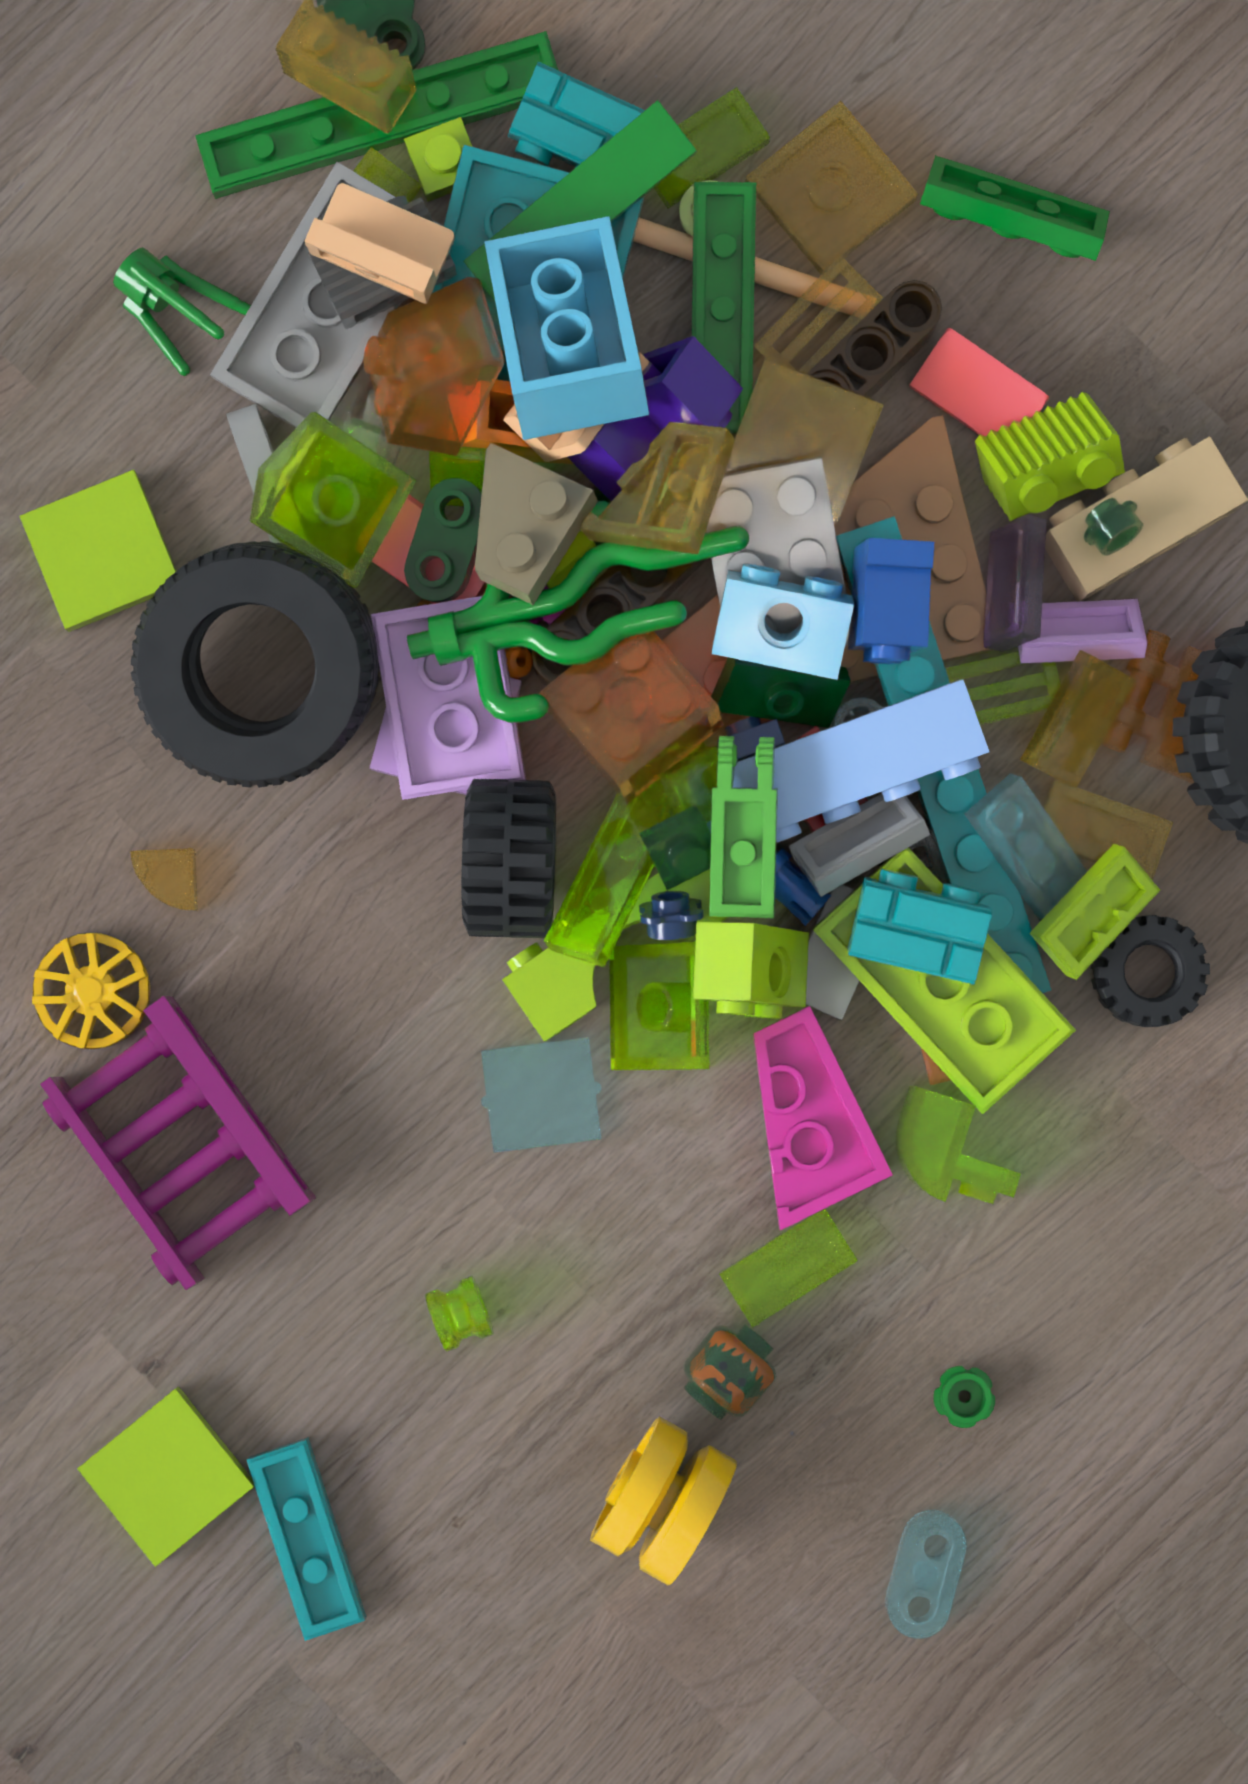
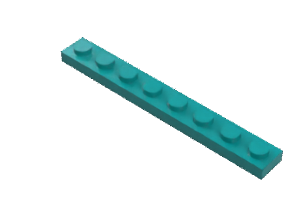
M895 516L836 536L840 562L851 595L854 548L868 538L902 540ZM930 621L928 647L910 653V661H901V664L874 663L888 706L950 683ZM979 769L949 780L944 779L942 770L917 778L921 790L917 791L947 883L981 892L978 903L989 905L992 909L988 934L1042 993L1051 991L1052 989L1036 941L1030 935L1032 929Z

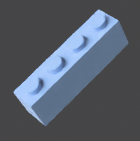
M960 679L776 747L773 788L778 789L777 842L802 833L798 822L821 813L825 824L861 812L858 800L882 792L885 802H889L919 791L921 787L917 778L942 770L944 779L949 780L981 768L977 756L990 751L964 680ZM756 755L737 762L734 769L733 787L757 788L758 768L755 762Z

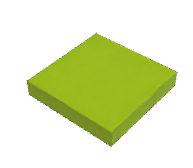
M134 469L19 516L61 621L68 632L150 600L155 595L159 586L164 584L165 580L177 571L138 474Z
M179 1386L77 1468L155 1567L255 1486L252 1477Z

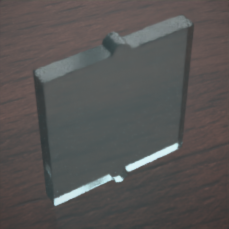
M589 1037L481 1051L486 1096L481 1099V1104L483 1107L488 1108L493 1153L601 1139L596 1094L601 1091V1085L598 1082H594Z

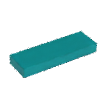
M309 1437L249 1457L247 1459L249 1470L304 1640L307 1641L365 1621L366 1613Z

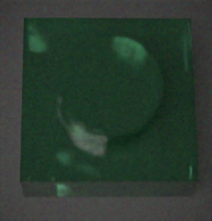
M696 804L639 833L657 874L667 891L710 869L711 833Z

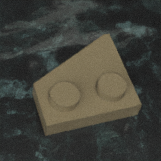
M490 443L485 455L475 571L480 580L534 605L598 502L594 491Z

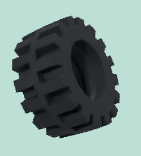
M1157 915L1135 917L1091 964V969L1094 971V979H1091L1093 990H1097L1100 996L1098 1000L1102 1006L1108 1008L1113 1013L1112 1016L1122 1022L1140 1027H1160L1173 1024L1182 1020V1017L1194 1011L1199 1005L1197 1003L1199 998L1205 995L1208 988L1205 980L1206 975L1210 974V963H1205L1203 954L1207 952L1203 943L1197 942L1194 938L1195 933L1188 926L1183 927L1178 924V920ZM1143 945H1154L1162 948L1171 957L1175 968V977L1171 987L1163 995L1156 998H1146L1136 994L1129 987L1125 978V964L1128 956L1136 948Z

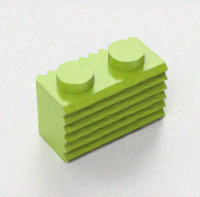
M1081 392L1078 398L1070 396L1066 403L1059 401L1055 408L1047 406L1043 413L1036 411L1032 418L1025 415L1021 422L1013 420L1009 427L1002 425L998 432L990 430L987 436L979 434L975 440L984 483L988 486L990 493H993L995 500L997 499L1004 513L1007 514L1009 521L1029 513L1046 511L1057 501L1088 488L1097 489L1103 487L1112 478L1125 473L1119 435L1089 394Z

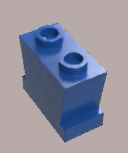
M868 538L854 548L852 568L854 607L849 625L848 650L864 651L863 662L901 664V661H910V653L928 647L931 569L933 568L935 542Z

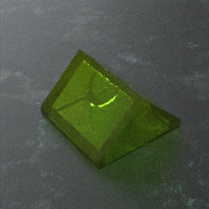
M311 412L258 468L250 522L294 551L315 560L322 566L328 567L352 588H357L417 480L317 412Z
M696 942L609 946L611 1070L710 1069L709 1000L693 999Z

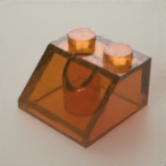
M464 278L431 293L427 304L415 300L388 312L378 335L372 336L368 340L363 358L364 370L370 374L375 393V412L381 416L386 439L389 444L454 456L458 455L505 363L480 279Z

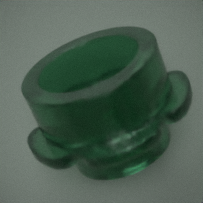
M1110 498L1097 505L1085 519L1086 524L1089 526L1083 536L1085 542H1088L1089 545H1095L1104 556L1111 555L1128 545L1143 528L1142 521L1135 514L1137 504L1131 500L1120 504L1116 498Z

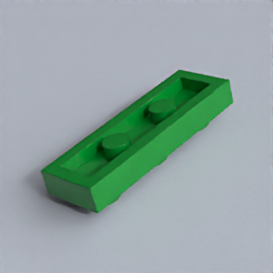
M935 155L920 205L933 208L938 215L950 220L967 219L989 226L994 232L1006 238H1026L1048 245L1059 255L1069 258L1082 256L1094 261L1097 260L1102 247L1110 214L1108 210Z

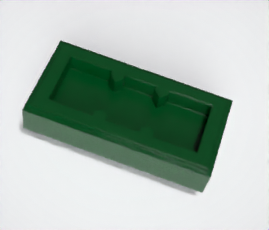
M728 657L711 695V701L715 712L770 720L777 719V721L829 728L851 679L847 668L840 666L838 680Z

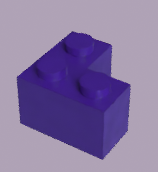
M694 336L643 354L649 361V364L642 372L649 415L604 424L585 451L567 457L610 501L635 494L640 496L648 494L664 478L666 469L663 465L674 450L681 447L684 443L696 439H712L730 422L732 412L729 409L743 388Z

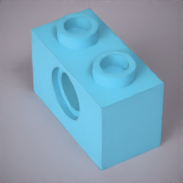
M743 564L741 572L728 570L712 645V654L838 680L854 607L852 595L842 594L843 584L811 576L805 578L804 585L779 581V570L756 564ZM779 603L794 605L802 614L800 625L789 633L775 632L767 625L765 616L771 607Z

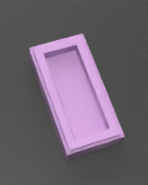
M1138 599L1015 604L1013 623L1021 663L1145 658L1147 639Z

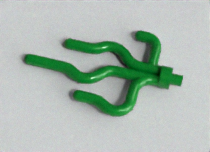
M598 501L580 531L611 523L614 518L613 506L606 501ZM732 526L657 545H649L628 539L606 541L590 548L576 561L567 577L559 585L541 592L534 605L517 597L509 598L511 594L487 583V588L482 598L473 606L456 612L450 611L428 617L429 630L407 635L411 657L414 660L435 655L440 666L473 657L479 695L484 708L496 719L508 723H521L540 719L548 712L549 702L547 698L541 694L509 697L504 690L497 651L512 647H526L534 650L547 660L562 665H582L602 658L626 638L683 623L687 616V609L681 602L671 600L626 611L606 619L586 637L576 640L558 637L546 628L526 620L555 614L573 606L588 591L595 578L604 569L611 566L625 565L645 571L668 569L741 551L749 543V534L741 526Z

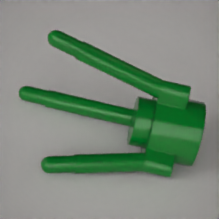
M138 248L118 268L113 280L114 286L127 296L123 303V308L139 320L179 374L187 376L190 373V367L149 312L150 308L158 313L170 304L199 328L219 340L224 337V330L178 293L179 283L176 281L244 316L251 305L184 270L167 255L159 260L146 248Z

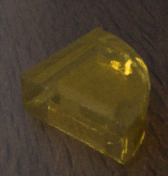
M195 849L130 851L135 874L155 898L177 909L198 911Z

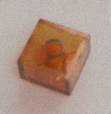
M654 631L622 640L602 658L582 665H572L539 692L549 702V713L626 804L631 802L723 726L716 702Z

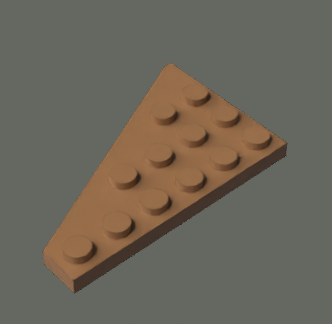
M943 415L933 417L832 499L830 505L836 536L895 516L902 540L935 542L933 568L931 569L929 621L943 663L997 651L1000 646ZM842 568V573H843V579H844L846 594H847V595H851V592H850V589H849V586H848V583H847V580H846V577H845V574H844V571H843V568ZM718 594L625 670L624 675L638 734L726 714L715 712L711 701V695L728 658L712 654V645L720 611ZM845 646L841 666L847 668L851 679L849 685L879 678L875 664L863 662L864 651L848 650V646Z

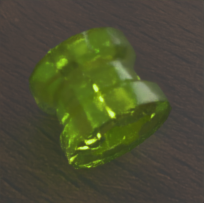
M473 1275L460 1280L458 1287L448 1292L435 1289L425 1293L433 1324L446 1352L458 1348L462 1339L473 1335L483 1339L494 1334L487 1307Z

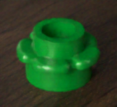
M954 1366L947 1369L940 1376L941 1384L940 1387L934 1390L933 1401L938 1413L946 1415L950 1424L959 1428H970L976 1422L987 1419L994 1410L995 1396L990 1390L992 1388V1381L984 1371L976 1367L966 1370L963 1366ZM963 1390H967L970 1393V1399L967 1402L959 1400V1393Z

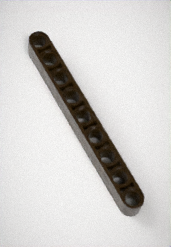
M918 280L905 281L896 286L700 479L810 458L929 341L936 329L942 311L941 299L936 290L926 282ZM904 304L916 305L925 313L927 322L918 327L906 326L897 318L895 309ZM858 347H873L881 354L884 364L875 370H865L855 364L851 353ZM828 389L838 397L840 408L827 414L817 412L809 404L807 396L814 390ZM772 432H786L795 440L797 449L789 456H774L768 452L763 440ZM697 482L636 542L657 545L679 540L680 537L675 529L679 521L690 516L699 517L704 520ZM707 559L665 569L667 576L662 583L653 587H645L638 584L631 574L633 567L625 565L611 566L547 630L567 640L581 639L595 629L588 621L587 616L590 609L597 603H613L622 613L663 603ZM624 640L619 642L602 658L586 664L576 665L572 671L561 675L549 671L543 664L544 657L533 650L532 657L536 675L541 683L550 689L558 691L573 689L582 683Z

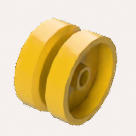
M659 1416L647 1430L636 1450L633 1449L615 1477L606 1495V1504L595 1524L590 1541L614 1555L620 1556L631 1550L646 1527H649L650 1530L639 1555L640 1570L664 1584L670 1585L682 1572L706 1533L732 1481L737 1461L708 1445L695 1452L681 1474H678L677 1471L688 1447L687 1432Z

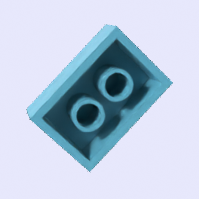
M610 217L484 241L512 394L523 440L649 415L642 369Z

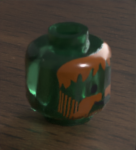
M746 1324L738 1333L728 1326H715L684 1363L683 1370L689 1379L684 1389L720 1420L727 1413L734 1417H744L777 1378L775 1367L766 1358L774 1348Z

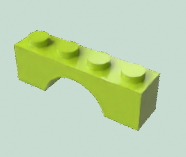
M692 837L681 842L661 857L667 866L647 881L641 872L636 873L609 892L615 903L596 916L589 907L585 908L558 927L564 937L543 951L538 942H536L507 962L512 973L503 978L502 981L544 1042L549 1041L597 1008L593 989V977L597 960L604 947L614 936L630 926L641 923L639 905L651 901L652 895L664 891H684L689 894V898L701 900V909L703 910L704 917L697 920V922L721 923L729 918L709 916L710 838L700 845H697Z

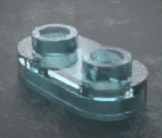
M939 1510L919 1512L907 1522L902 1532L886 1593L885 1606L894 1627L900 1633L910 1638L924 1639L937 1634L947 1623L952 1608L967 1544L965 1534L960 1525L952 1516ZM932 1535H941L946 1539L945 1550L937 1556L928 1555L924 1551L925 1541ZM921 1596L930 1600V1609L926 1615L914 1617L908 1613V1605L915 1597Z

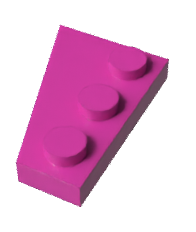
M808 1006L753 1033L779 1229L782 1230L892 1176L893 1174L811 1007Z

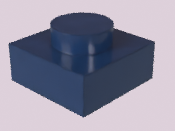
M749 717L724 728L727 736H734L737 762L756 755V746L759 744L760 737H774L775 748L785 744L777 719L762 724L760 718ZM719 739L717 740V746H716L717 753H718Z

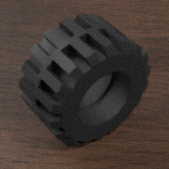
M472 780L465 797L461 874L462 919L469 936L546 938L553 924L556 858V793L550 781Z

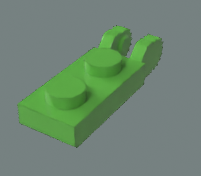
M720 736L717 787L712 788L709 916L774 918L778 789L773 788L774 737H760L759 744L756 746L757 788L733 787L734 769L737 765L734 736Z

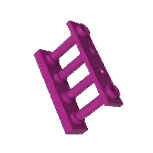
M162 996L143 1010L152 1022V1024L145 1028L146 1036L72 1089L62 1076L49 1077L40 1085L48 1095V1098L42 1103L50 1118L63 1132L70 1128L73 1130L157 1249L156 1252L151 1254V1258L159 1272L171 1285L179 1281L184 1289L188 1290L205 1279L194 1262L269 1208L276 1212L283 1206L288 1215L291 1216L315 1200L316 1197L175 998ZM175 1054L188 1075L181 1079L183 1086L107 1140L86 1109L159 1056L163 1055L167 1059ZM211 1105L224 1123V1126L217 1130L219 1137L143 1191L122 1160L195 1107L199 1106L201 1109H204ZM247 1156L261 1175L253 1181L256 1187L179 1242L158 1211L231 1158L235 1157L237 1160H241Z

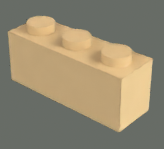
M1210 436L1194 446L1191 445L1188 438L1176 442L1155 456L1159 466L1139 477L1135 469H1131L1102 487L1106 497L1086 508L1080 499L1049 518L1053 528L1041 539V543L1077 602L1084 601L1226 518L1248 501V498Z

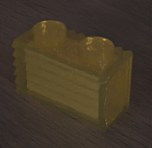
M313 0L303 1L275 49L279 56L278 60L281 61L280 64L284 74L387 134L392 131L417 90L409 55L400 57L398 49L389 51L387 43L378 44L376 36L368 38L366 30L357 32L355 24L346 25L345 18L336 19L334 11L325 13L323 5L315 7Z

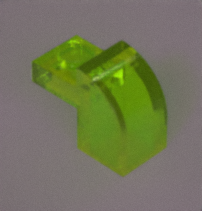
M909 1086L896 1129V1150L899 1162L911 1182L924 1193L944 1202L947 1200L953 1178L961 1180L958 1193L994 1204L997 1193L1014 1198L1021 1173L961 1154L976 1105L917 1086Z

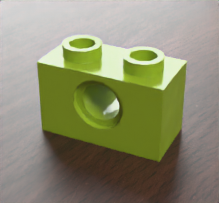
M697 922L693 999L717 1002V1014L745 1015V1017L782 1018L783 1007H806L809 933L757 923Z

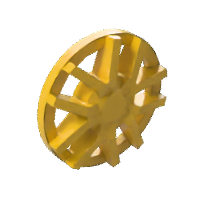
M82 933L60 941L44 956L33 976L32 1004H34L42 1024L57 1040L77 1048L100 1049L121 1042L132 1034L142 1022L145 1016L143 1010L148 1007L150 1001L149 975L140 956L125 942L106 934ZM87 943L90 964L89 966L79 968L72 947ZM98 943L113 947L119 953L101 965ZM63 953L70 974L49 972L53 962ZM128 959L135 973L116 982L110 972ZM45 979L65 982V995L44 996ZM139 981V1000L137 1005L134 1006L120 996L118 992ZM114 1003L133 1015L122 1028L107 1013ZM46 1004H67L58 1024L51 1018ZM76 1012L85 1015L79 1038L65 1032ZM97 1017L113 1032L104 1038L90 1039Z

